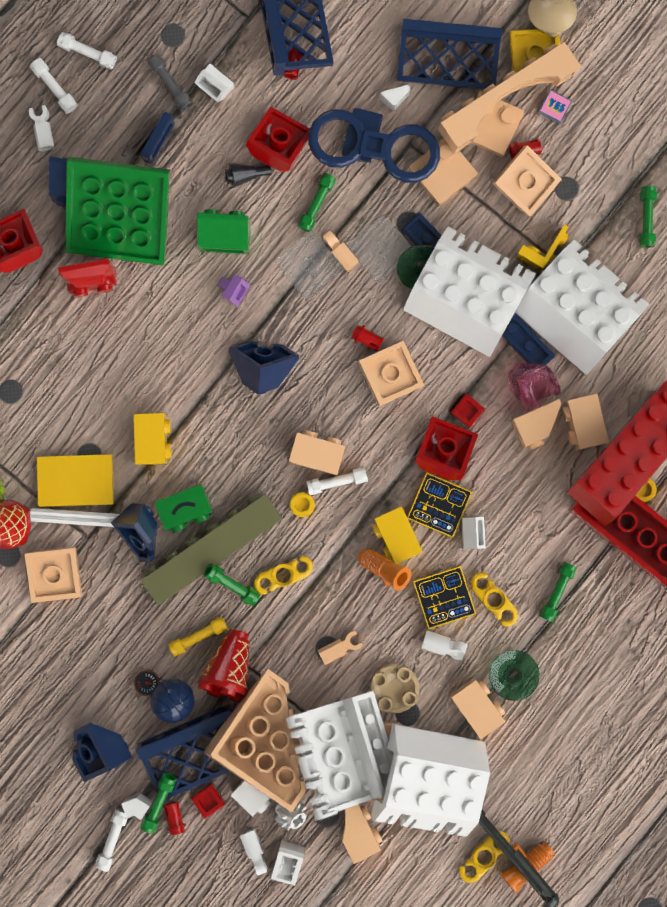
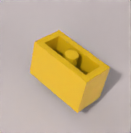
M164 413L133 414L135 465L168 464V459H172V445L167 444V434H171V419H166V414Z
M402 506L374 519L376 524L372 525L377 539L383 538L386 547L382 549L386 558L398 564L423 552Z

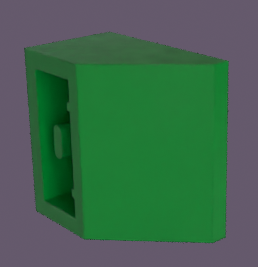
M205 209L204 213L197 214L198 248L200 252L249 255L251 223L248 215H244L242 211H229V214H219V211L214 209Z

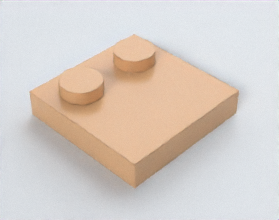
M479 91L476 99L483 95L482 91ZM500 100L489 109L478 123L476 128L478 136L472 144L500 157H504L524 114V110Z
M445 139L438 143L440 147V161L436 170L427 179L419 182L439 207L478 176L477 171L460 151L454 154ZM430 150L409 166L410 172L419 171L428 164Z
M526 145L523 146L492 184L526 217H530L562 179Z
M404 341L358 361L378 407L425 386Z
M76 546L25 553L31 603L82 597Z

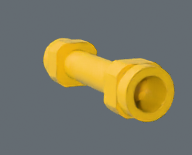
M220 616L210 621V625L183 639L178 638L168 643L173 656L176 657L186 652V648L215 633L218 635L228 630L223 617Z

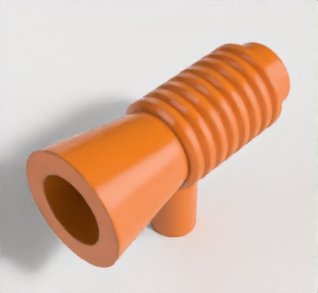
M364 548L358 554V561L361 566L382 578L385 586L391 585L395 590L399 591L408 584L411 578V570L409 568L392 563L390 559L373 549Z
M546 842L538 843L527 855L518 843L512 845L515 851L517 849L520 850L537 872L549 863V860H552L551 856L555 854ZM515 866L500 873L501 877L516 894L527 881Z

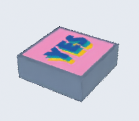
M550 89L538 114L560 124L572 100Z

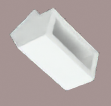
M211 64L200 72L194 82L216 102L225 99L234 88V83Z
M484 517L461 518L463 549L486 548Z
M138 793L125 798L121 804L126 818L135 816L141 820L153 801L145 795Z

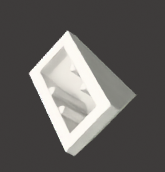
M281 840L271 879L295 886L304 859L305 847Z

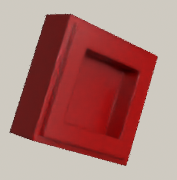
M466 393L450 413L466 427L470 428L484 412L485 408Z
M210 783L191 797V800L204 819L226 805V802L213 783Z

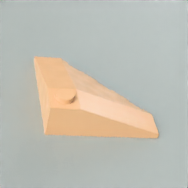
M266 669L221 726L203 753L288 811L293 812L306 792L305 781H300L299 762L297 759L300 757V753L296 754L294 749L299 745H294V739L290 735L294 727L289 729L286 721L287 717L293 716V709H288L286 694L290 693L289 685L275 673Z

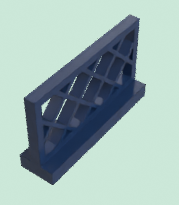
M260 0L273 76L283 75L286 70L333 66L334 62L322 0H304L299 7L290 0H280L279 4L278 0ZM308 2L317 7V12L313 17L303 10ZM284 4L295 11L289 19L280 13V8ZM298 14L309 21L303 29L292 22ZM312 24L321 30L322 34L318 39L306 32ZM288 26L299 33L294 41L284 36V31ZM302 36L313 43L308 51L297 45ZM318 47L325 52L326 59H316L311 53ZM292 49L303 56L300 61L289 62L288 54Z
M403 19L397 81L473 89H486L492 84L496 86L502 28ZM406 37L417 38L423 46L411 54L405 46ZM422 38H426V39H430V40L425 43ZM435 39L442 40L447 47L437 57L428 47ZM447 41H455V42H454L453 44L449 45V43H448ZM459 42H466L472 51L461 59L453 50V47ZM471 43H478L479 45L474 47ZM484 44L494 45L493 56L485 61L477 50ZM425 48L434 60L422 68L414 57ZM450 50L458 62L447 70L439 59ZM405 52H406V53L408 54L409 58H407V59L404 61V55H405ZM475 53L483 64L472 73L463 61ZM412 59L420 71L413 77L403 76V66ZM493 60L492 69H491V67L488 65V63ZM437 62L445 73L438 79H431L425 70ZM461 64L469 76L463 81H456L450 72ZM483 67H486L491 73L490 84L480 83L474 76ZM423 73L426 78H420L418 76ZM445 76H448L450 80H442V79H443ZM470 78H472L475 83L467 82V81H468Z
M230 704L137 743L136 752L139 759H142L156 792L159 790L158 783L162 774L168 773L165 770L169 760L183 766L179 776L174 775L177 778L176 784L172 792H168L166 799L231 772L222 765L220 769L215 771L205 768L209 758L208 755H206L202 766L188 762L192 750L200 753L205 751V749L195 746L197 738L204 735L213 739L232 714L233 710ZM181 745L189 748L185 760L172 756L175 747ZM156 755L166 758L163 769L159 770L152 767L149 758ZM186 766L199 771L197 779L189 781L182 778Z

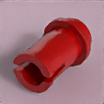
M294 49L288 54L289 62L300 61L303 57ZM300 69L286 70L283 75L287 79L297 80Z
M536 139L522 143L514 141L513 144L509 145L511 159L526 145L537 155H541L542 146L540 140Z
M357 325L351 336L355 340L354 343L358 341L376 352L384 340V337H380L365 329V325H362V327Z
M179 801L163 805L168 823L166 830L170 832V836L185 832L184 827L186 823L182 821Z

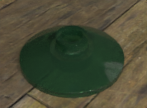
M415 245L401 254L397 262V274L405 286L413 289L424 266H418L417 263H427L435 247Z
M505 651L498 655L490 666V684L494 691L504 699L511 701L525 699L535 691L539 683L540 673L538 665L529 654L523 651ZM511 670L518 672V676L515 679L509 677Z

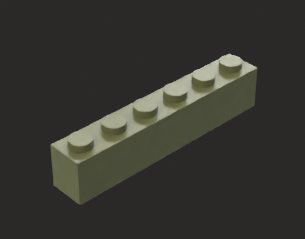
M259 493L246 501L249 504L243 510L239 508L234 509L226 515L228 520L220 525L216 522L207 528L206 532L208 534L203 538L194 537L185 544L187 549L180 554L176 550L164 558L167 563L159 568L154 565L145 571L144 575L146 577L141 582L156 604H162L204 575V571L209 564L218 565L280 522L283 518L266 494L261 496Z

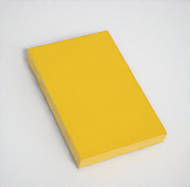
M113 455L37 457L38 507L113 505Z

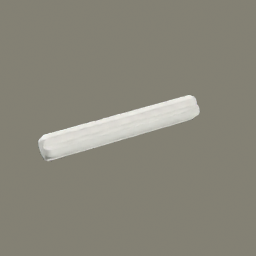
M30 509L32 522L113 527L111 522L120 515L54 509Z

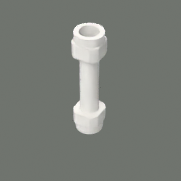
M62 32L58 38L57 46L68 52L72 49L99 61L100 66L112 70L116 64L117 56L109 51H98L76 41L75 37L68 33Z
M41 58L31 63V70L37 78L41 77L59 100L58 104L65 113L72 112L78 104L70 94L64 92L49 73L50 69Z
M365 467L354 469L353 473L323 480L316 478L306 482L309 494L314 495L322 493L321 490L354 482L356 485L368 482Z
M115 808L111 822L113 824L103 852L99 853L95 867L99 870L109 871L114 859L112 854L122 826H125L128 820L123 809Z

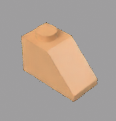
M560 399L511 420L523 448L529 446L532 450L544 445L543 439L549 437L560 409Z

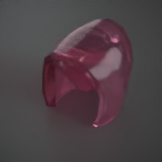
M517 363L509 371L508 381L510 389L525 410L540 408L541 405L537 402L538 400L547 396L561 394L558 380L552 369L547 365Z

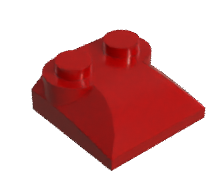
M270 106L247 140L246 147L254 158L278 171L287 172L293 168L296 159L308 142L310 128Z
M25 209L0 219V272L9 273L39 259L42 255L43 247L37 238Z
M109 259L58 267L61 277L66 282L68 293L73 294L74 297H84L89 295V291L98 290V293L111 292L113 287L117 285L116 268Z
M432 416L416 455L415 463L422 470L450 481L462 480L478 434Z

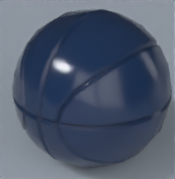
M168 678L162 680V682H159L154 687L150 696V706L152 712L160 720L176 723L182 721L191 713L194 708L195 697L193 690L185 681L177 678Z

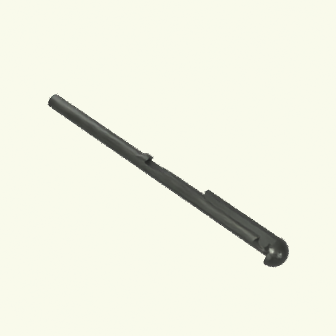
M482 809L479 824L544 900L542 907H557L559 904L558 894L551 889L520 850L517 849L515 851L496 827L485 816L486 813Z

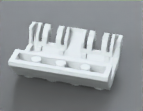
M448 226L418 277L403 310L490 357L536 273L526 269L523 276L520 277L519 274L523 266L518 264L513 270L512 276L508 275L503 271L506 270L510 259L504 257L501 264L498 265L497 262L501 254L482 245L478 253H475L479 242L475 240L471 243L467 252L460 249L459 247L464 243L466 235L460 233L456 241H453L457 231Z
M574 239L528 288L515 313L575 367L587 375L650 304L643 298L637 303L634 302L639 296L636 292L631 293L626 299L622 292L626 289L627 284L622 282L617 287L616 284L620 278L605 265L597 270L601 264L598 259L588 266L584 261L590 252L584 249L579 254L578 252L583 246Z
M374 691L286 718L288 728L294 727V731L290 732L291 738H299L301 744L294 749L296 754L301 753L302 755L297 759L303 779H309V782L305 783L306 789H314L316 795L310 799L311 805L316 804L317 806L312 809L315 820L335 815L338 811L363 802L384 797L393 754L392 751L387 749L388 738Z
M392 724L387 749L392 751L394 756L383 803L375 799L371 814L372 820L393 824L400 817L401 826L439 832L445 826L447 834L468 836L479 823L490 776L486 743L481 740Z

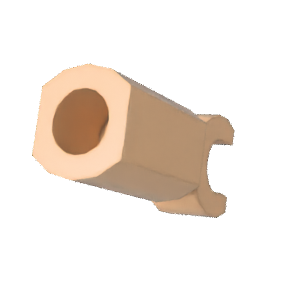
M331 231L322 236L323 241L332 250L331 254L346 272H349L359 263V260L344 242L341 244Z
M351 631L344 640L338 639L320 648L318 652L324 664L327 665L348 654L347 650L360 649L363 646L362 642L357 645H353L350 642L351 637L355 636L357 632Z

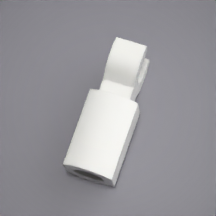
M43 105L42 115L35 116L34 109L29 108V115L35 122L33 128L38 151L54 149L50 123L47 122L49 118L48 109Z
M426 631L421 649L443 656L448 654L452 658L462 661L467 644L460 641L453 642L450 641L451 638Z
M255 828L240 833L239 836L248 859H252L257 875L267 872L268 867L262 855L264 850Z

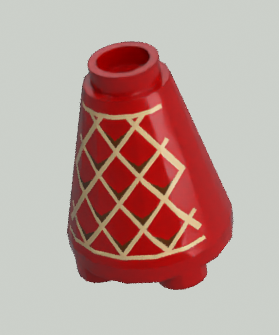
M10 499L0 500V548L15 549L18 546L24 545L28 540L31 529L30 510L20 502Z
M230 629L229 634L225 635L199 677L197 688L207 691L206 694L221 698L223 694L229 696V699L240 703L248 693L249 634Z

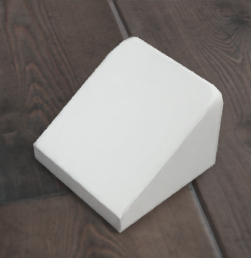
M405 85L380 93L379 99L391 111H395L410 95V86Z

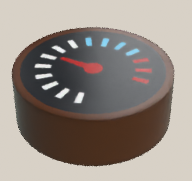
M143 670L135 677V689L141 695H151L154 687L160 682V678L152 670Z

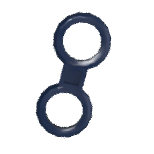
M331 109L321 113L313 121L308 132V145L313 156L320 163L333 168H343L355 163L360 157H366L382 161L385 169L393 178L404 183H417L427 179L436 170L440 161V147L436 137L428 129L416 124H405L395 128L389 134L366 130L363 122L349 111ZM333 120H342L349 123L357 134L355 148L343 157H333L326 154L318 142V134L321 128ZM406 135H415L422 138L430 150L428 164L416 172H406L399 169L391 157V149L394 143Z

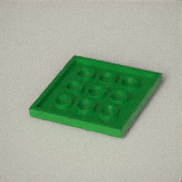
M69 157L67 159L66 253L164 265L166 260L170 170Z

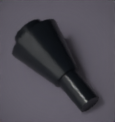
M229 163V169H225L227 184H231L233 188L256 179V177L272 175V169L269 165L255 167Z

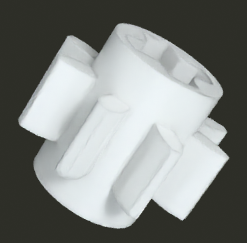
M299 801L293 812H290L278 804L276 813L279 816L276 817L275 821L287 830H290V828L297 829L305 822L306 815L303 811L307 807Z

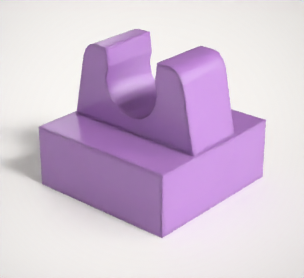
M235 274L231 280L222 277L217 285L224 291L222 296L237 307L250 287L243 278Z

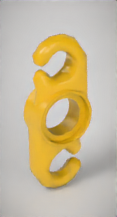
M300 556L299 560L307 565V569L304 572L297 570L298 560L293 559L289 563L280 564L259 573L254 580V588L260 594L266 595L267 590L260 586L262 579L266 578L270 581L269 591L273 592L279 587L288 586L308 577L313 570L311 559L307 556ZM280 568H287L291 573L289 581L283 583L277 580L276 572Z
M484 572L476 573L471 579V589L485 607L494 613L496 619L500 620L503 611L509 610L512 613L511 619L502 620L501 625L505 627L514 625L518 619V612L504 592L494 585L491 579L487 580L485 588L480 589L477 586V581L481 578L487 579L488 574ZM492 592H497L501 596V603L496 607L490 606L487 602V597Z
M499 831L510 844L509 836L505 832ZM490 836L474 849L471 858L465 861L466 866L474 867L475 874L467 876L465 867H459V875L463 881L468 883L478 881L495 865L497 857L503 853L500 848L494 845V841ZM482 850H488L492 854L491 860L486 864L480 863L477 859L478 853Z

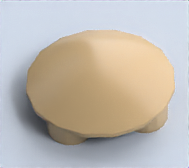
M532 0L529 3L527 18L537 29L546 32L548 36L557 37L560 32H564L573 25L577 16V8L573 0Z
M388 664L381 667L373 675L370 683V692L374 691L377 705L382 712L402 713L417 703L419 681L415 673L408 667L401 664Z

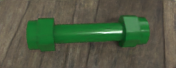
M323 173L318 182L319 188L306 215L302 214L297 225L300 229L311 233L316 223L315 217L328 191H332L337 180L332 175Z
M643 186L640 192V200L643 201L642 233L638 236V242H640L639 247L642 248L655 247L656 234L652 233L653 201L657 200L658 192H656V187Z
M563 561L558 571L560 574L547 605H543L539 617L553 623L558 613L556 610L569 579L574 578L577 567Z
M209 564L206 567L204 577L213 584L217 582L240 595L242 602L251 606L255 605L259 600L260 593L251 586L244 587L223 574L221 567L214 564Z
M170 773L162 774L158 783L159 790L149 814H145L140 828L146 833L153 834L159 823L158 816L168 792H172L177 778Z

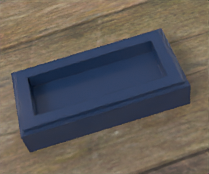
M165 111L140 154L142 159L149 164L153 163L175 124L173 116Z

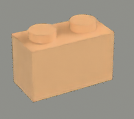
M598 394L564 402L565 407H562L565 422L569 421L571 431L568 432L569 442L571 446H575L576 451L609 443Z
M303 430V434L297 433L289 462L337 476L346 447L341 445L342 440L327 437V441L317 438V433Z
M473 678L450 694V697L479 738L482 739L505 723L502 717L505 712L497 701L492 703L487 695L491 692L482 680L478 683Z

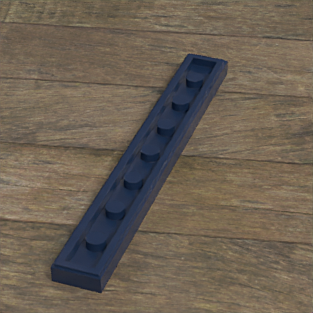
M420 212L401 229L428 259L442 236ZM514 313L502 337L538 373L556 355Z

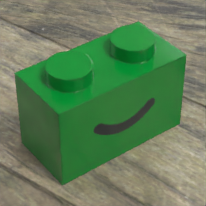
M203 484L154 502L164 530L168 531L171 529L172 533L186 529L185 524L195 520L196 524L209 520V514L214 513Z

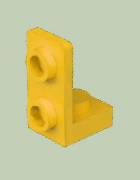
M564 224L544 257L540 255L541 251L536 247L522 245L515 258L541 273L544 267L547 268L557 257L553 254L556 247L562 248L568 239L569 234L565 232L569 226Z

